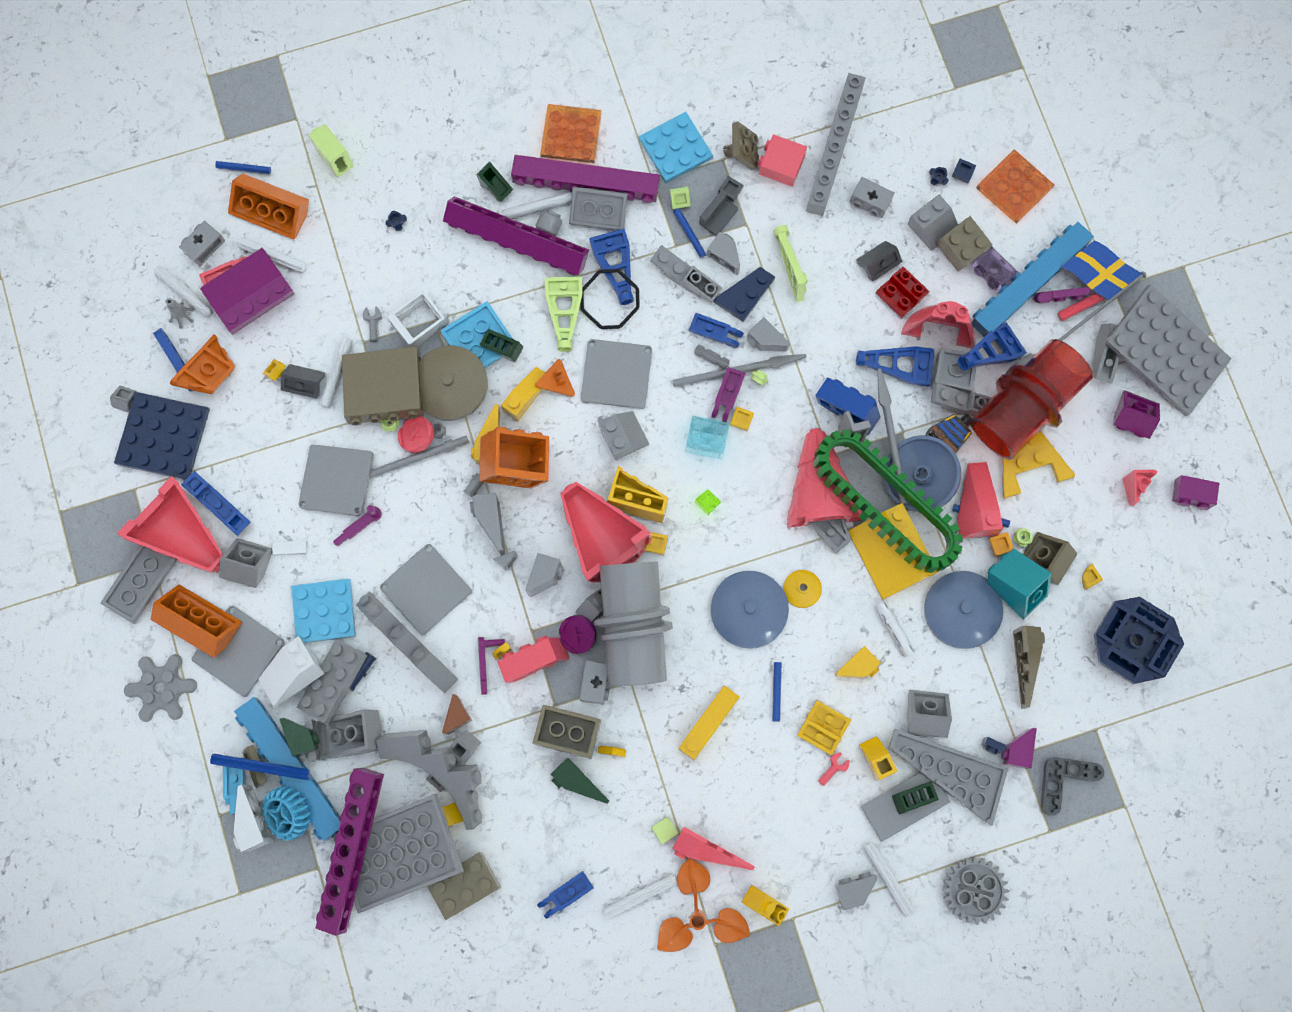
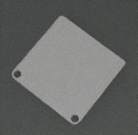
M597 339L589 340L580 397L581 401L644 409L646 406L652 347L649 345ZM591 342H594L595 345H594V346H590V343H591ZM649 348L651 351L647 353L645 349Z
M310 445L298 503L299 507L305 510L360 516L364 509L374 453L367 450ZM303 502L306 503L304 507L301 506Z
M431 544L425 545L380 585L381 591L421 635H425L472 593V589ZM428 546L432 548L429 552L426 551V548ZM383 585L388 586L386 590L382 589Z
M229 606L225 612L242 621L227 648L215 658L198 649L191 660L234 691L246 697L283 647L284 640L237 607ZM231 608H235L234 613H230ZM278 640L282 641L281 645H277Z

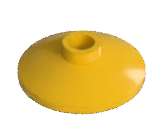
M797 570L788 575L783 585V591L791 605L798 608H808L819 600L822 593V585L814 573L808 570ZM800 585H805L807 590H800Z

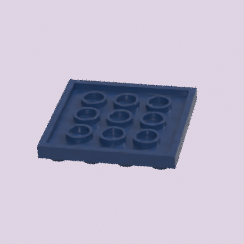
M135 392L114 464L186 480L192 473L210 409L204 406Z

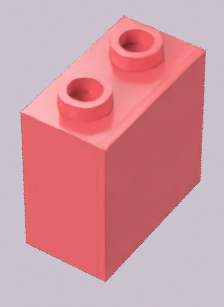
M773 134L771 140H767L765 144V155H761L757 165L760 167L759 175L793 187L805 158L807 146Z

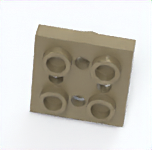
M739 121L732 123V144L723 147V149H727L723 150L726 157L733 155L734 159L750 170L758 169L759 155L757 153V144L759 140L757 134Z

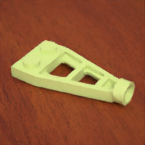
M780 225L773 232L778 241L796 302L803 301L804 293L807 292L805 285L808 283L805 272L802 273L787 238L790 234L788 227Z
M582 277L545 278V298L558 340V351H572V339L582 299ZM571 297L573 299L571 308L569 310H559L555 302L556 298ZM570 316L569 328H560L558 317Z

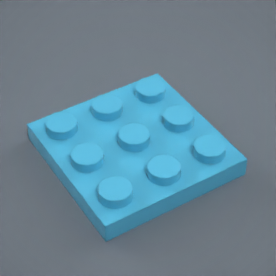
M687 112L639 136V141L665 183L713 159V154Z
M488 301L440 330L449 345L468 349L480 359L485 368L502 358L479 345L486 331L490 329L512 338ZM493 336L492 339L490 340L489 345L492 344V342H493V340H494V338H495L494 336Z
M351 579L291 586L296 637L299 636L305 643L356 637Z

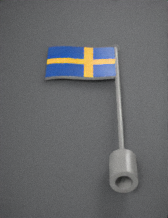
M1095 240L1063 264L1060 268L1073 274L1085 286L1089 287L1091 291L1108 301L1041 354L1028 353L1011 367L1014 376L1022 382L1041 368L1040 358L1141 278H1146V272H1139L1132 268L1108 247Z

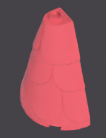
M820 428L811 429L805 436L787 516L788 528L807 526L808 522L845 519V522L863 521L859 518L863 511L859 509L854 513L850 509L854 503L850 501L847 505L844 504L841 499L845 495L841 492L837 497L832 492L836 486L832 484L827 488L823 484L827 477L824 476L819 479L816 474L819 468H814L813 461L816 458L814 454L819 444L827 436L825 431H821ZM834 448L831 449L829 453L831 466L850 484L840 465L837 453Z
M172 476L158 489L159 495L134 521L130 519L117 532L124 540L149 548L153 552L177 559L179 563L208 573H213L214 571L218 573L220 571V559L223 556L209 529L204 526L195 507L191 505L179 482Z
M577 482L567 485L564 491L560 493L567 524L571 528L574 546L577 549L582 572L587 581L592 583L601 581L600 566L634 563L645 552L643 547L649 545L652 538L651 533L645 526L606 502L600 495Z

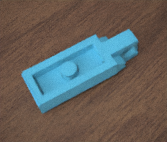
M223 766V799L227 805L230 804V814L234 815L238 786L245 785V770Z

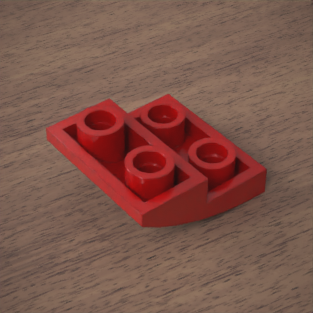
M902 267L876 291V294L903 318L930 291L906 268Z

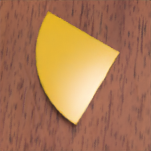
M1093 563L1084 570L1082 575V584L1085 590L1103 580Z
M506 642L497 648L492 655L495 660H498L504 654L511 652L512 649Z
M601 745L598 747L599 754L626 756V750L622 748Z

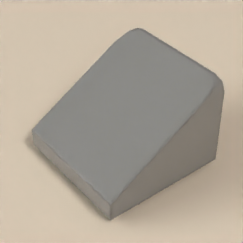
M119 385L110 396L111 406L128 412L137 391Z
M512 551L493 560L504 570H508L518 558V555L515 551Z

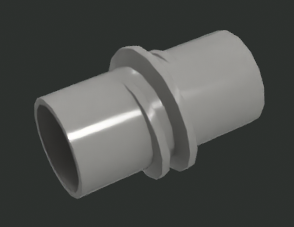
M658 561L600 566L603 617L594 620V626L603 628L605 634L601 635V641L605 642L608 685H644L667 681L663 633L673 629L672 622L662 619L663 616L670 614V608L661 605Z

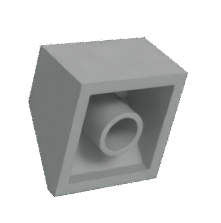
M938 194L911 215L908 225L932 251L937 247L935 242L955 228L958 223L950 205Z
M633 411L614 414L598 422L599 429L615 461L649 445Z
M236 538L220 559L219 578L256 588L264 578L272 555V548Z
M537 553L525 589L528 596L533 597L556 585L557 581L562 579L564 569L560 559Z
M909 690L907 709L908 733L948 738L952 722L949 694Z

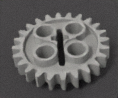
M972 857V862L968 858H964L965 864L957 861L958 868L951 866L953 873L946 872L949 880H943V883L948 885L947 888L942 889V891L948 892V895L943 898L944 900H950L947 908L954 907L952 914L960 913V920H963L966 916V923H971L972 919H974V923L979 925L981 919L986 924L987 917L994 921V913L1001 915L999 907L1006 908L1002 901H1009L1004 896V893L1010 892L1008 889H1004V885L1008 884V881L1001 880L1005 874H998L999 867L992 868V861L985 864V858H981L979 863L977 857ZM966 872L972 874V881L970 883L964 881ZM986 878H990L992 881V886L989 889H986L983 884ZM962 884L973 888L977 886V889L990 892L993 896L990 897L961 889L958 885ZM962 892H965L968 896V900L965 903H961L959 900ZM981 898H985L988 902L987 907L981 909L979 906Z

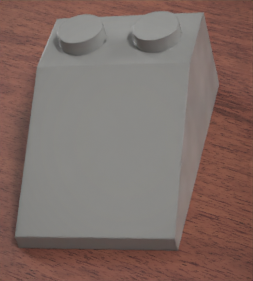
M489 493L472 496L473 502H470V510L473 513V517L477 518L500 555L506 554L500 501L497 494Z
M363 709L332 717L328 725L317 721L321 760L378 751L376 739L381 737L379 710Z

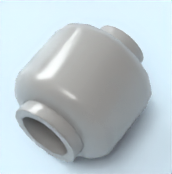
M551 210L541 212L536 228L557 236L562 225L561 215Z

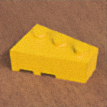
M618 466L607 502L623 511V513L663 523L669 498L653 487L645 485L637 477L631 476Z

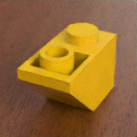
M877 736L859 744L876 781L898 772L890 754Z
M753 885L750 886L741 903L777 926L781 925L789 911V908Z

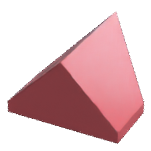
M1133 470L1123 478L1129 505L1134 506L1140 501L1139 496L1141 493H1145L1146 488L1152 482L1150 479L1158 471Z

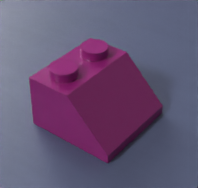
M1124 390L1114 415V426L1122 431L1133 432L1138 437L1150 439L1160 421V403Z

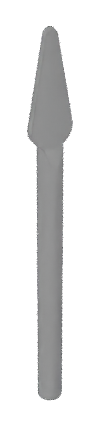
M807 355L775 356L769 358V360L731 368L741 372L768 367L777 368L806 358ZM727 368L672 380L673 386L677 387L724 377Z
M879 368L877 370L878 402L883 408L892 462L898 467V470L895 472L898 476L902 472L890 409L892 400L882 370ZM898 492L900 504H907L908 501Z

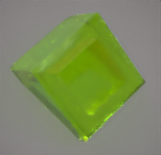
M707 489L695 499L694 503L709 515L721 501Z

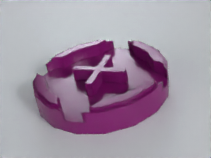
M573 615L566 618L559 628L560 641L564 648L571 653H585L596 642L597 632L595 626L590 619L583 615Z

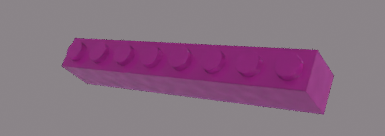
M514 155L511 171L512 182L521 186L528 184L536 188L549 187L557 191L564 189L572 192L573 187L628 193V201L635 199L641 200L644 203L657 202L660 183L659 174Z
M456 196L447 201L443 222L448 223L449 226L461 228L468 234L481 236L486 241L496 242L503 248H511L518 254L529 255L536 261L549 263L553 268L564 269L571 275H579L584 270L589 249Z

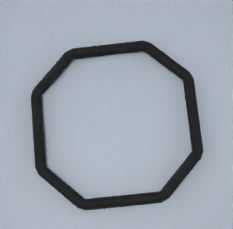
M619 269L598 270L582 287L580 309L600 329L622 328L640 307L638 286ZM600 273H618L635 288L636 307L620 325L602 326L584 309V291Z

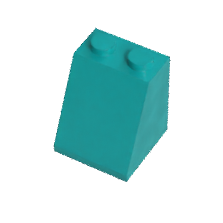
M1014 548L1009 553H1005L996 565L993 564L987 572V583L1023 620L1048 597L1051 572Z

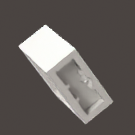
M421 291L387 316L391 325L409 347L419 346L448 325L446 321L447 315L442 308L438 309L435 306L436 301L432 295H427L424 291ZM426 303L438 321L413 338L400 320Z

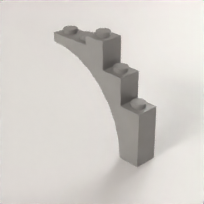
M370 591L360 598L356 606L365 614L369 621L444 694L459 680Z
M427 730L388 733L376 739L380 759H395L415 765L432 775L446 788L462 815L466 830H473L482 823V813L478 805V793L475 791V788L481 784V773L478 770L477 764L456 766V757L452 747L431 749V740Z

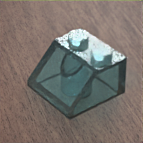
M692 416L685 452L723 459L730 423Z

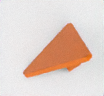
M557 359L535 384V387L570 397L575 395L560 359Z

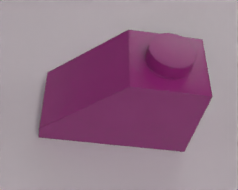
M1037 728L1027 729L1006 745L1004 753L1001 755L1002 760H1004L1003 765L1024 769L1032 768Z

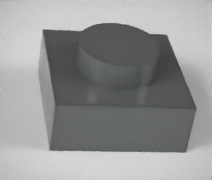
M728 176L719 188L718 193L721 190L728 193L727 199L734 202L744 185Z

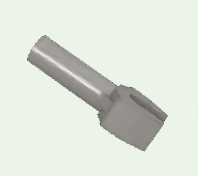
M376 306L375 315L369 316V309L366 307L363 311V319L369 322L370 341L376 342L377 321L382 319V313Z

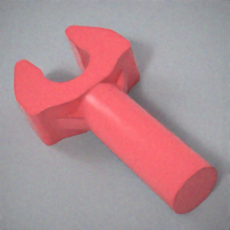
M841 752L830 757L831 767L818 780L822 786L837 771L845 772L848 769L850 760H846L843 765L837 763V759L842 755Z

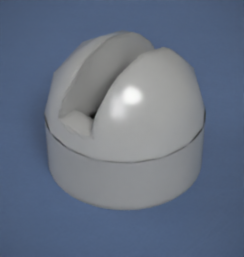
M439 422L433 423L434 438H443L446 434V428Z

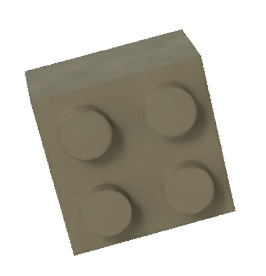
M971 216L967 217L935 242L957 271L966 267L993 245Z

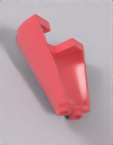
M953 301L941 302L917 310L907 319L901 332L902 335L920 338L922 325L927 321L959 328L957 346L973 348L976 345L975 333L968 309Z

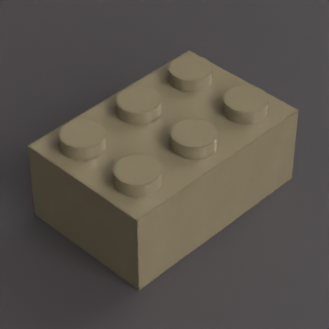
M542 705L532 744L592 759L601 719Z
M482 852L461 863L464 872L427 886L445 920L501 888Z

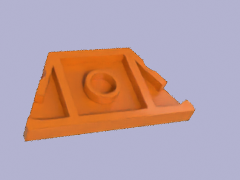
M213 334L171 379L170 384L212 395L234 371L235 365L228 358L225 349L220 347L217 342V336Z

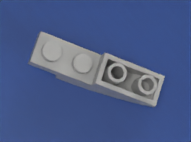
M663 245L659 247L650 262L664 271L663 274L710 303L713 302L722 289L720 285L696 267L689 266Z
M939 383L933 384L931 403L942 406V409L968 416L995 420L1002 419L1004 401L976 392L967 393Z

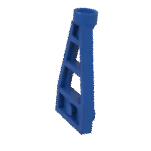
M625 228L589 238L594 258L602 270H624L625 275L631 280L630 245ZM620 251L622 262L613 266L609 265L605 255ZM604 273L616 292L620 305L632 303L634 298L631 292V285L626 280L616 282L612 273Z
M1006 322L993 332L991 330L967 354L958 358V365L962 370L966 371L978 366L1010 363L1023 357L1027 352ZM996 340L1004 354H997L990 343ZM983 347L989 358L984 359L978 350Z
M913 346L869 351L858 350L856 365L866 366L876 371L880 368L882 373L901 381L929 387L931 385L935 349ZM891 356L893 358L892 367L879 365V357ZM912 357V371L908 373L900 370L897 367L898 358Z

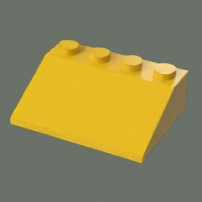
M903 503L881 513L921 552L930 556ZM871 519L849 530L850 537L882 600L937 573V570L933 573L925 572V567L921 571L914 568L915 560L908 564L904 560L908 554L904 551L899 555L895 551L899 546L897 543L890 547L886 543L890 538L887 534L883 538L877 535L881 530L879 526L874 530L868 526L872 521Z

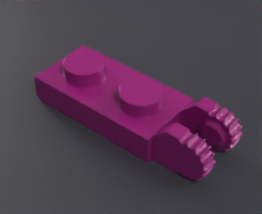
M1082 287L1038 292L1034 294L1033 299L1037 303H1049L1052 298H1054V302L1065 301V297L1072 296V300L1084 299V295L1090 294V288Z
M730 367L727 368L715 400L716 404L711 415L712 418H716L719 407L722 405L727 407L722 421L727 422L746 373Z

